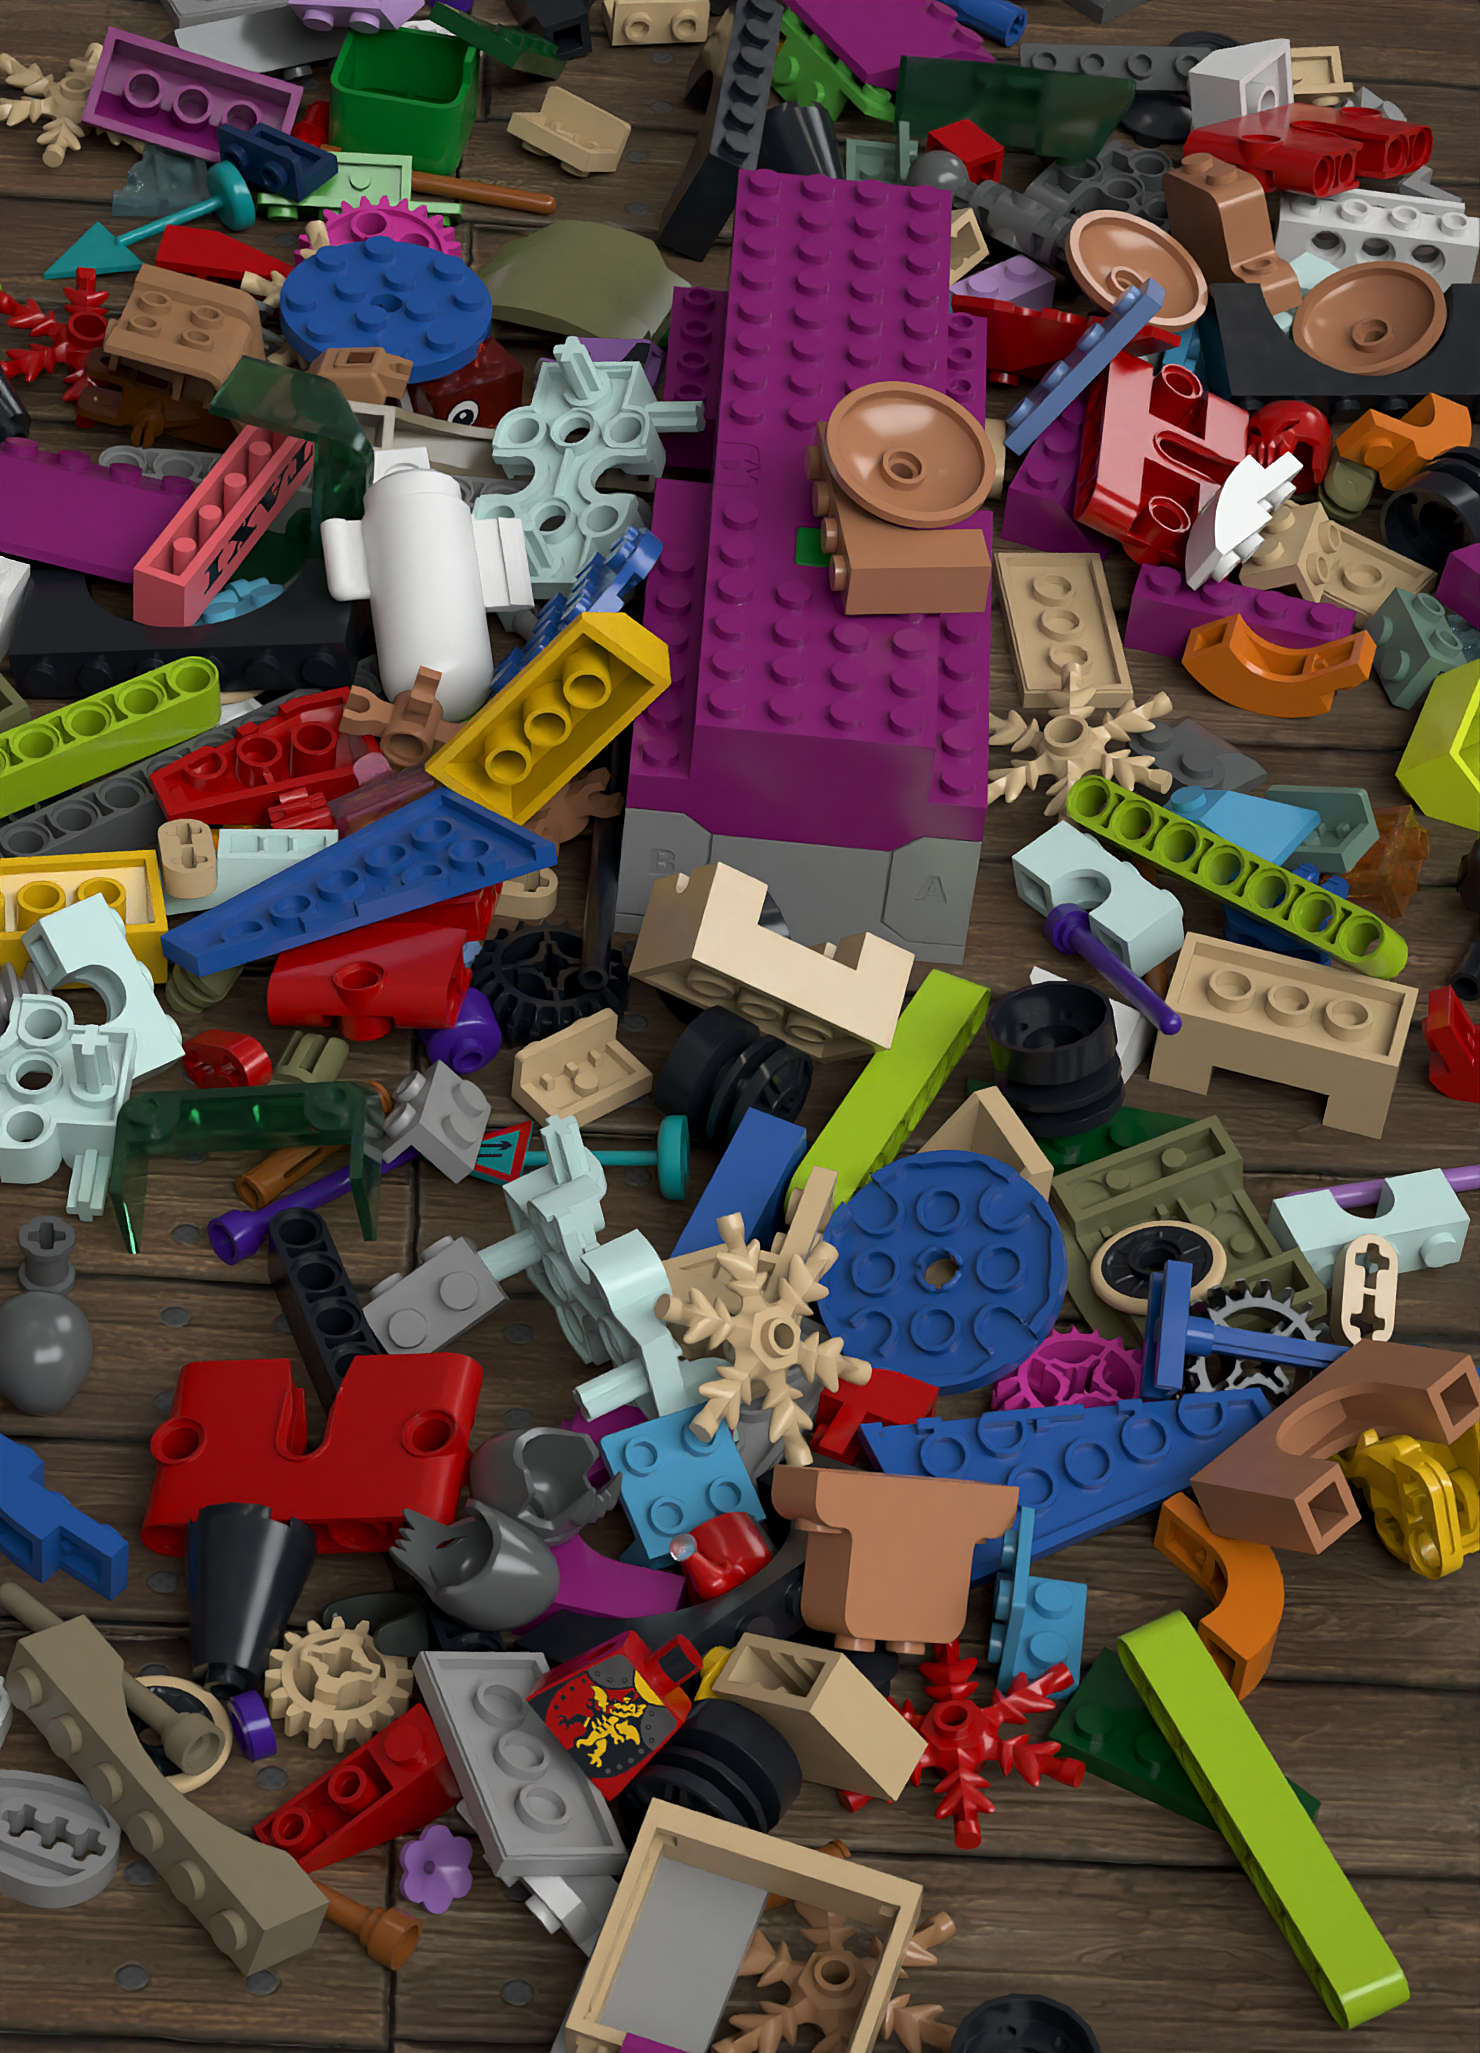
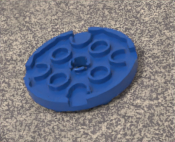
M372 236L366 241L321 247L317 250L316 254L296 266L287 276L281 289L279 319L282 333L287 342L309 363L328 348L382 347L386 353L414 362L408 383L414 384L449 375L463 368L477 357V348L485 338L489 339L491 333L492 301L483 281L465 265L461 258L447 255L425 246L394 241L386 236Z
M630 524L609 547L610 553L606 557H603L596 551L575 574L578 580L570 589L571 593L565 597L561 592H557L538 613L537 618L539 621L532 629L534 635L523 649L520 650L517 646L514 647L494 670L496 676L488 686L493 691L491 699L581 612H618L625 604L621 598L637 583L644 580L658 559L664 543L648 528L642 527L637 529Z
M937 1150L910 1155L896 1160L871 1174V1182L857 1192L847 1204L842 1201L831 1217L823 1234V1241L836 1248L839 1256L829 1271L818 1282L828 1288L829 1294L827 1297L818 1300L817 1304L824 1324L832 1338L841 1337L843 1339L844 1345L841 1352L845 1356L869 1362L872 1368L896 1371L939 1387L938 1396L956 1395L987 1386L1014 1371L1038 1349L1050 1333L1058 1318L1067 1289L1068 1255L1061 1227L1044 1196L1020 1176L1016 1169L990 1156L962 1150ZM942 1259L954 1261L957 1263L959 1271H956L954 1277L949 1282L942 1284L941 1289L926 1282L925 1275L931 1264Z

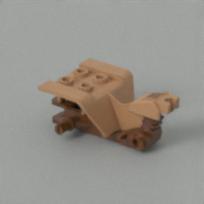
M143 263L120 319L110 318L103 347L93 348L85 364L87 375L121 385L123 393L96 386L86 387L79 398L77 412L83 417L115 426L133 425L134 430L131 434V441L138 448L142 438H144L142 449H146L152 446L155 437L163 433L226 451L283 378L333 394L334 412L341 400L384 405L386 396L403 399L414 362L386 353L382 347L328 348L311 362L308 371L271 374L267 372L259 308L256 300L249 293ZM329 449L318 463L328 464Z

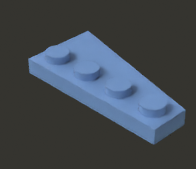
M1151 277L1139 288H1136L1133 284L1130 285L1114 302L1111 308L1114 312L1101 324L1095 322L1078 340L1076 348L1064 360L1060 359L1045 374L1041 382L1013 407L1005 418L1009 425L1003 443L1020 456L1162 308L1166 290Z

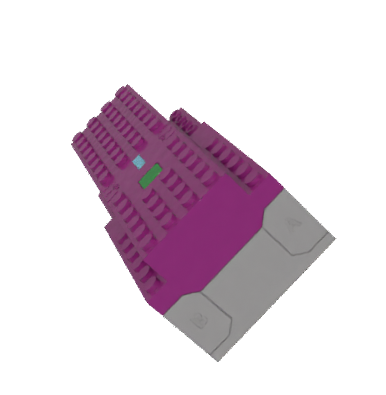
M739 169L726 291L710 290L702 286L673 287L663 402L702 401L705 406L703 417L706 424L704 431L660 433L659 438L666 451L664 466L709 470L708 483L656 478L651 532L664 543L658 559L646 576L642 626L668 645L671 685L633 720L613 932L640 933L656 879L677 873L691 877L694 868L719 861L768 885L767 891L783 915L791 940L802 946L809 947L828 942L837 946L836 953L840 938L869 932L915 954L914 961L962 965L988 808L992 568L985 612L845 615L840 591H832L830 587L829 563L832 555L831 553L822 552L821 522L823 516L815 517L813 513L812 490L815 481L806 480L804 472L806 445H814L817 422H828L833 410L846 395L872 383L900 381L934 389L962 405L985 430L987 317L972 316L963 312L949 314L952 190L937 189L929 185L913 187L884 184L878 180L853 181L833 179L821 174L804 176L777 173L770 169H758L755 171ZM977 510L963 521L939 528L908 527L877 517L894 526L915 530L982 529L992 565L993 511Z

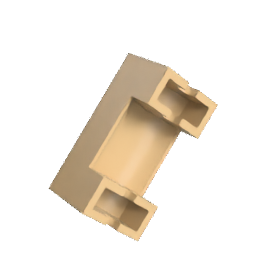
M719 861L694 868L691 877L677 873L654 881L628 975L705 1010L716 1005L725 1007L757 1025L761 1036L764 1037L769 1034L785 1041L787 1046L790 1045L811 1056V1059L822 1064L890 1050L915 954L869 932L840 938L835 954L837 946L831 943L824 942L805 947L758 925L768 885Z
M1187 931L1165 999V1003L1181 1017L1182 1027L1177 1034L1170 1036L1163 1034L1158 1029L1148 1081L1206 1095L1216 1066L1329 1095L1322 1125L1381 1139L1419 989Z

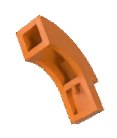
M1430 392L1400 420L1370 408L1335 441L1341 457L1378 471L1383 488L1396 491L1412 476L1417 475L1441 451L1455 446L1469 447L1472 426L1467 407Z
M1240 613L1192 628L1181 662L1203 687L1231 705L1246 711L1272 717L1303 718L1329 713L1336 690H1350L1360 685L1363 681L1368 680L1377 646L1368 631L1364 630L1312 648H1285L1259 637L1248 627Z
M1180 1491L1162 1503L1153 1546L1195 1581L1212 1600L1215 1610L1200 1620L1197 1634L1240 1702L1258 1685L1271 1661L1284 1608L1285 1591L1282 1573L1270 1546L1213 1535L1202 1509Z

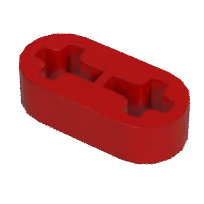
M208 1029L184 1042L182 1045L186 1054L181 1058L182 1064L191 1080L205 1091L245 1097L269 1084L272 1080L273 1069L266 1051L254 1037L247 1034Z

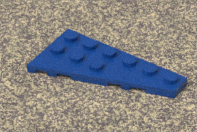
M441 786L161 935L164 957L196 976H207L557 865L555 844L449 788Z
M1260 1387L1183 1394L1182 1399L1145 1403H1142V1398L1118 1400L1116 1405L1084 1408L1083 1404L984 1412L981 1418L942 1421L941 1417L919 1418L915 1424L882 1427V1422L865 1423L858 1425L856 1435L875 1471L878 1473L976 1480L1019 1487L1017 1515L1011 1530L1018 1529L1022 1507L1035 1508L1031 1564L1159 1508L1163 1502L1180 1491L1185 1495L1193 1493L1194 1491L1189 1479L1266 1418L1273 1410ZM1004 1536L995 1539L987 1538L986 1544H975L969 1591L995 1580L997 1572L1009 1573L1010 1570L1000 1569Z

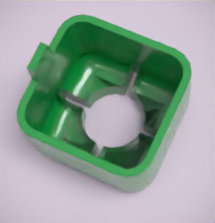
M400 27L398 30L379 29L374 34L361 33L351 28L331 74L328 145L342 147V152L412 156V170L450 176L459 166L477 114L480 49L458 36Z

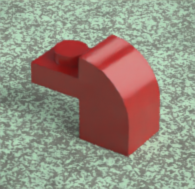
M1451 985L1429 991L1428 1017L1422 1019L1423 1036L1430 1049L1429 1080L1439 1091L1454 1100L1480 1104V1024H1473Z
M872 1368L871 1377L864 1386L848 1383L838 1377L839 1386L836 1393H832L826 1387L820 1393L815 1431L809 1448L813 1452L854 1467L860 1455L868 1457L856 1435L859 1424L882 1422V1427L915 1424L919 1418L935 1417L939 1387L896 1371Z

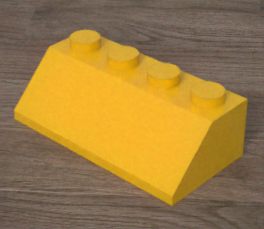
M581 612L425 763V771L454 792L522 826L671 685L668 645L625 613Z
M156 849L0 858V969L4 962H10L18 979H21L27 961H32L21 937L39 919L98 893H102L108 907L114 908L122 918L126 930L125 939L136 960L141 961L147 967L154 984L167 983L168 959L164 957L160 936L168 932V924ZM71 982L53 990L92 987L80 982Z

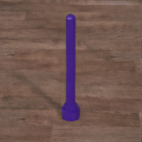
M1063 903L1051 910L1045 920L1044 932L1047 939L1059 951L1065 954L1079 953L1163 1034L1170 1036L1180 1031L1182 1027L1181 1017L1091 933L1089 915L1082 907L1074 903Z
M410 1145L387 1164L378 1156L379 1149L254 1213L249 1210L241 1212L232 1209L208 1223L207 1231L211 1246L224 1263L235 1265L257 1253L258 1245L264 1242V1235L269 1233V1224L272 1217L279 1211L290 1207H303L315 1210L423 1154Z

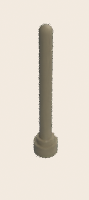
M6 1582L0 1586V1606L34 1633L64 1622L18 1584ZM123 1669L122 1686L126 1707L161 1735V1742L164 1746L166 1757L188 1775H199L210 1769L219 1759L224 1749V1732L200 1713L176 1712Z

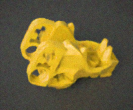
M1480 1420L1450 1445L1417 1440L1408 1435H1392L1378 1438L1376 1431L1371 1428L1360 1434L1358 1444L1345 1448L1327 1458L1328 1461L1338 1462L1344 1477H1347L1357 1488L1362 1487L1370 1510L1375 1512L1374 1520L1380 1540L1398 1560L1410 1564L1411 1570L1428 1579L1437 1580L1460 1569L1464 1562L1463 1555L1470 1552L1473 1554L1480 1550Z

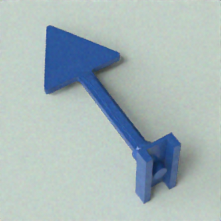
M1167 1260L1164 1263V1274L1153 1272L1150 1275L1139 1398L1152 1401H1166L1182 1389L1185 1354L1208 1357L1210 1353L1323 1371L1351 1347L1218 1326L1214 1324L1213 1319L1189 1316L1193 1264ZM1475 1366L1480 1378V1368Z

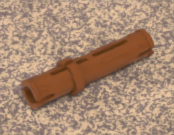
M366 1080L358 1089L337 1105H325L314 1115L315 1121L236 1179L235 1186L241 1199L252 1209L256 1210L258 1208L260 1210L334 1152H346L358 1141V1134L392 1110L393 1104L387 1090L375 1080L371 1082Z

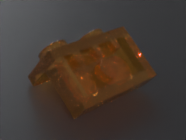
M1412 805L1375 808L1372 811L1380 838L1361 857L1352 870L1337 876L1345 879L1348 885H1350L1347 897L1365 898L1373 894H1382L1390 917H1404L1410 897L1417 892V877L1423 860H1427L1429 857L1430 841L1428 832L1424 826L1418 825ZM1324 874L1322 883H1326L1331 876Z

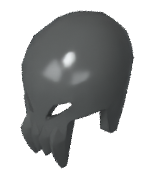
M30 1290L13 1295L0 1305V1393L19 1410L32 1415H49L59 1412L72 1402L86 1381L92 1365L94 1346L89 1322L77 1304L54 1291Z
M523 1427L496 1433L475 1450L470 1461L468 1474L469 1495L471 1499L478 1500L542 1537L548 1548L570 1542L587 1523H595L597 1518L604 1517L606 1511L614 1509L621 1491L623 1475L619 1471L596 1492V1489L590 1485L587 1473L598 1458L599 1450L588 1434L551 1427Z
M468 1498L464 1510L472 1516L446 1526L411 1509H402V1514L410 1529H399L405 1540L396 1539L395 1543L399 1548L392 1546L388 1548L391 1558L399 1568L412 1575L424 1587L432 1602L462 1626L481 1631L513 1630L539 1617L555 1600L559 1592L561 1577L554 1555L542 1537L502 1512L478 1500ZM455 1538L445 1547L436 1548L442 1542Z

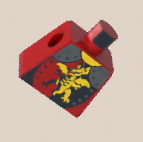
M629 1630L542 1674L536 1679L525 1700L609 1802L624 1789L685 1722L692 1703L680 1685L700 1671L704 1665L695 1647L681 1634H677L652 1653L638 1634Z

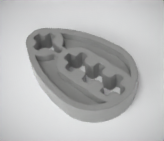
M0 1770V1893L35 1907L63 1908L85 1902L105 1889L114 1878L120 1863L121 1826L103 1806H100L93 1800L88 1788L83 1784L52 1775L21 1770ZM24 1826L34 1828V1832L26 1830L21 1834L20 1838L10 1835V1832L19 1833ZM56 1838L66 1840V1843L57 1842L52 1849L42 1847V1844L50 1845ZM87 1850L97 1852V1855L89 1854L84 1861L74 1859V1856L82 1857Z

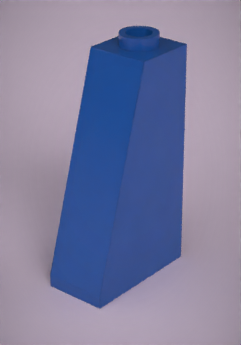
M749 1107L669 1259L724 1244L725 1242L718 1231L715 1219L736 1212H740L742 1216L746 1245L748 1246L756 1238L760 1242V1250L770 1252L776 1233H782L788 1225L785 1224L784 1201L793 1175L807 1155L806 1128Z

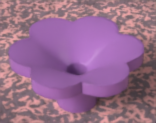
M439 1824L427 1826L419 1839L408 1841L400 1853V1864L404 1870L399 1886L402 1896L410 1902H420L422 1908L428 1913H444L451 1905L453 1898L464 1897L471 1889L472 1874L467 1867L473 1852L470 1842L464 1837L452 1836L451 1831L446 1826Z

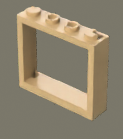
M652 1798L566 2023V2053H620L627 2033L602 2025L600 2022L663 1857L887 1930V1936L845 2052L872 2053L920 1915L923 1885Z

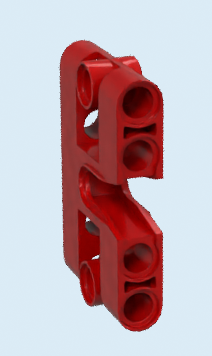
M1294 102L1196 128L1187 137L1183 158L1195 153H1209L1211 156L1228 164L1235 165L1236 168L1255 176L1261 184L1264 193L1281 190L1311 197L1325 198L1359 188V181L1354 180V176L1386 180L1417 171L1423 165L1425 166L1430 159L1433 149L1432 129L1426 125L1383 118L1382 111L1373 108L1342 107L1334 109Z
M1121 350L1088 384L1073 519L1121 542L1126 554L1141 566L1144 563L1159 567L1165 563L1186 573L1187 543L1191 528L1199 512L1212 495L1222 486L1236 466L1246 458L1249 412L1208 391L1203 392L1199 379L1184 366L1167 364L1154 377L1153 365Z
M503 882L280 952L270 976L267 992V1009L271 1025L329 1027L333 1016H338L339 1029L342 1035L355 1041H370L381 1038L391 1031L394 1022L397 1028L454 1029L473 976L472 969L465 968L462 947L466 942L486 939L502 892Z
M450 1352L355 1356L339 1387L336 1399L330 1408L322 1444L316 1451L305 1455L308 1445L306 1392L304 1388H296L292 1380L289 1358L198 1361L186 1364L178 1374L168 1420L155 1430L150 1440V1450L157 1461L140 1531L141 1542L157 1554L167 1557H185L184 1531L189 1518L194 1523L198 1520L200 1509L208 1505L229 1502L259 1504L272 1508L270 1519L289 1527L291 1516L303 1521L316 1534L318 1543L317 1554L389 1552L388 1548L391 1546L399 1548L395 1540H405L399 1529H410L402 1514V1509H411L446 1526L455 1523L461 1488L465 1487L469 1482L468 1474L473 1453L468 1442L471 1429L475 1423L484 1378L483 1368L469 1356ZM451 1539L442 1542L436 1548L445 1547L450 1543Z

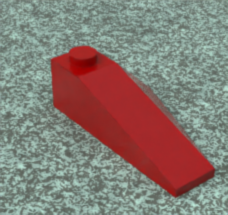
M953 294L951 301L953 313L963 312L972 316L987 317L986 372H989L987 381L1009 387H1018L1019 379L1041 381L1060 359L1064 360L1076 348L1078 340L1095 322L1101 324L1106 319L1090 316L1087 323V318L1056 309L1042 307V312L1015 306V303L958 294ZM1145 325L1122 350L1136 357H1141L1180 347L1181 336L1155 326Z
M346 686L289 700L278 706V715L256 726L250 721L238 727L235 737L217 747L202 746L149 775V785L167 822L178 819H194L205 824L271 825L267 808L281 804L279 794L306 787L308 795L323 792L333 824L337 825L343 823L344 819L353 809L388 782L389 764L373 735L355 736L338 731L350 695V689Z

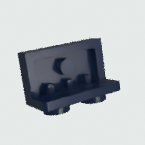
M224 123L217 129L221 162L225 160L231 162L244 179L300 203L339 172L336 155L264 123H257L247 132L227 123Z

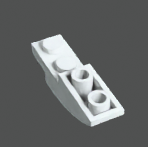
M1289 451L1266 469L1251 455H1248L1236 466L1222 486L1212 495L1199 512L1190 531L1185 560L1186 583L1194 591L1211 577L1218 583L1221 582L1239 562L1245 563L1264 543L1265 539L1259 533L1272 519L1269 512L1271 509L1274 512L1278 510L1295 492L1297 488L1291 481L1304 466Z

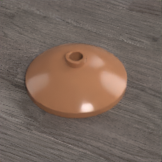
M1096 210L1079 217L1069 230L1065 240V254L1072 276L1083 293L1107 315L1110 316L1114 312L1111 309L1114 302L1130 285L1133 284L1136 288H1139L1149 277L1164 288L1166 292L1162 308L1146 325L1155 326L1170 333L1180 332L1193 326L1203 314L1208 302V290L1204 276L1188 251L1161 228L1129 213L1115 210Z
M1397 261L1365 262L1333 273L1314 286L1303 298V304L1298 306L1295 312L1292 331L1295 344L1323 364L1358 375H1390L1411 366L1435 345L1445 327L1447 307L1440 285L1424 270Z
M885 381L860 387L850 392L837 404L825 429L824 453L828 467L836 482L858 505L877 517L892 523L914 528H939L953 525L970 517L982 506L994 483L996 474L995 454L983 427L969 411L952 398L922 385L900 381Z

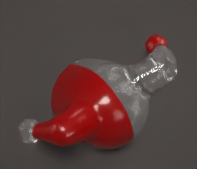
M729 1512L713 1517L695 1527L688 1534L683 1533L675 1536L669 1545L671 1557L679 1561L686 1577L691 1607L723 1595L743 1584L760 1572L778 1554L776 1547L756 1517L747 1512Z

